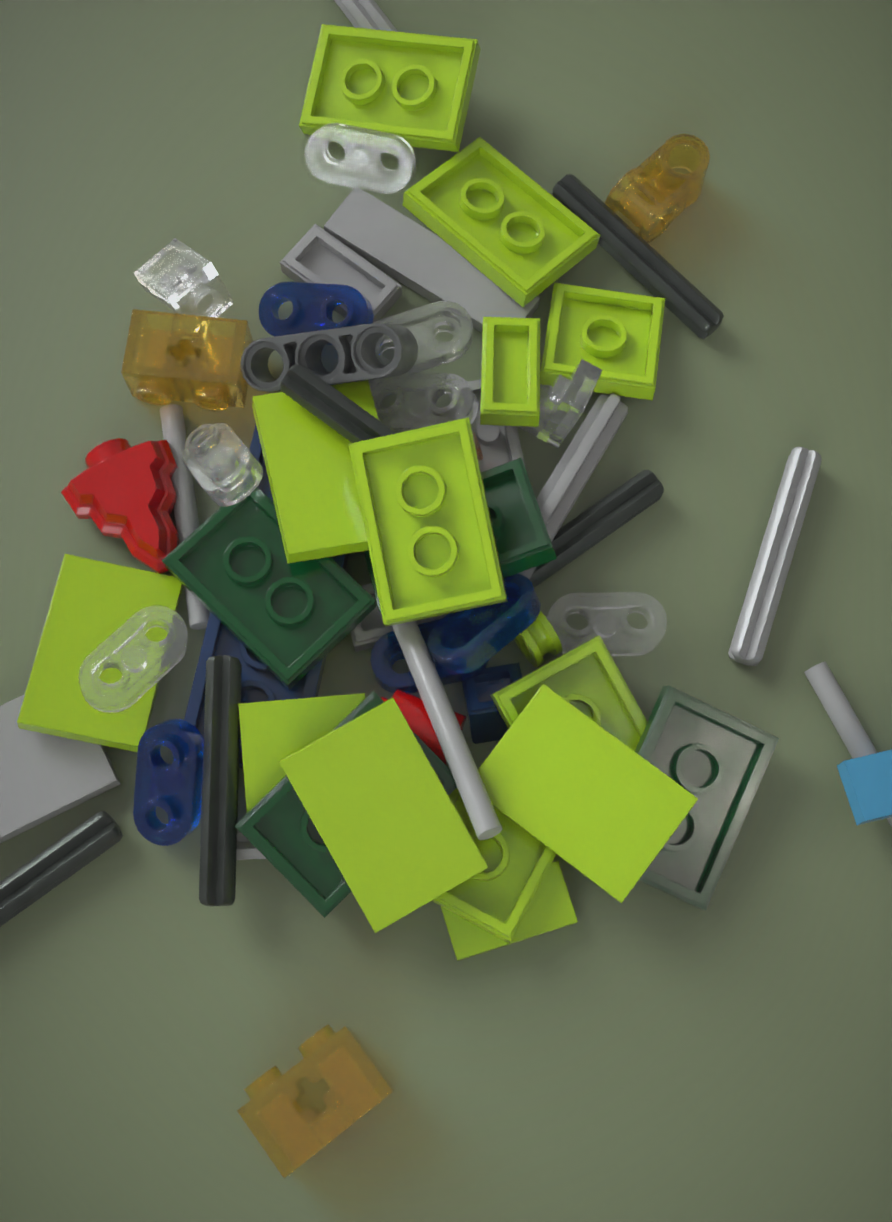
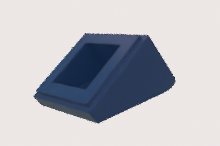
M519 662L460 672L469 728L474 744L501 740L507 732L508 727L490 695L522 678Z

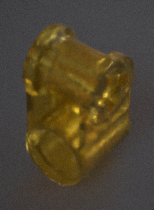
M674 135L666 140L659 149L638 167L626 173L612 188L605 204L612 211H619L640 230L638 235L647 243L653 241L667 229L680 213L701 195L710 160L708 147L703 140L695 135ZM684 168L690 171L691 173L681 174L675 172L672 169Z

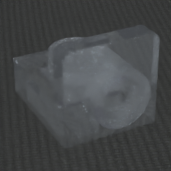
M176 238L133 273L143 289L172 309L184 329L193 336L199 334L233 304L232 296L212 263Z
M581 359L569 379L559 374L552 386L540 384L539 426L516 427L558 449L584 412L602 370Z

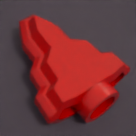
M116 438L99 444L85 457V464L88 469L71 479L68 486L61 491L62 495L78 519H92L104 536L123 539L132 556L155 573L163 574L169 571L164 566L162 560L179 545V534L170 517V513L177 500L171 477L178 467L168 441L150 440L131 447L126 439Z

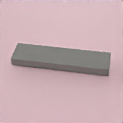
M357 186L353 188L324 225L325 231L379 270L481 333L483 317L531 318L539 308V297H535L526 306L522 307L438 235Z

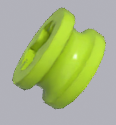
M532 606L527 609V617L524 620L519 621L517 618H513L508 621L507 625L520 651L537 668L544 663L543 657L545 654L551 653L556 656L562 652L563 648L557 633L546 616L536 606Z

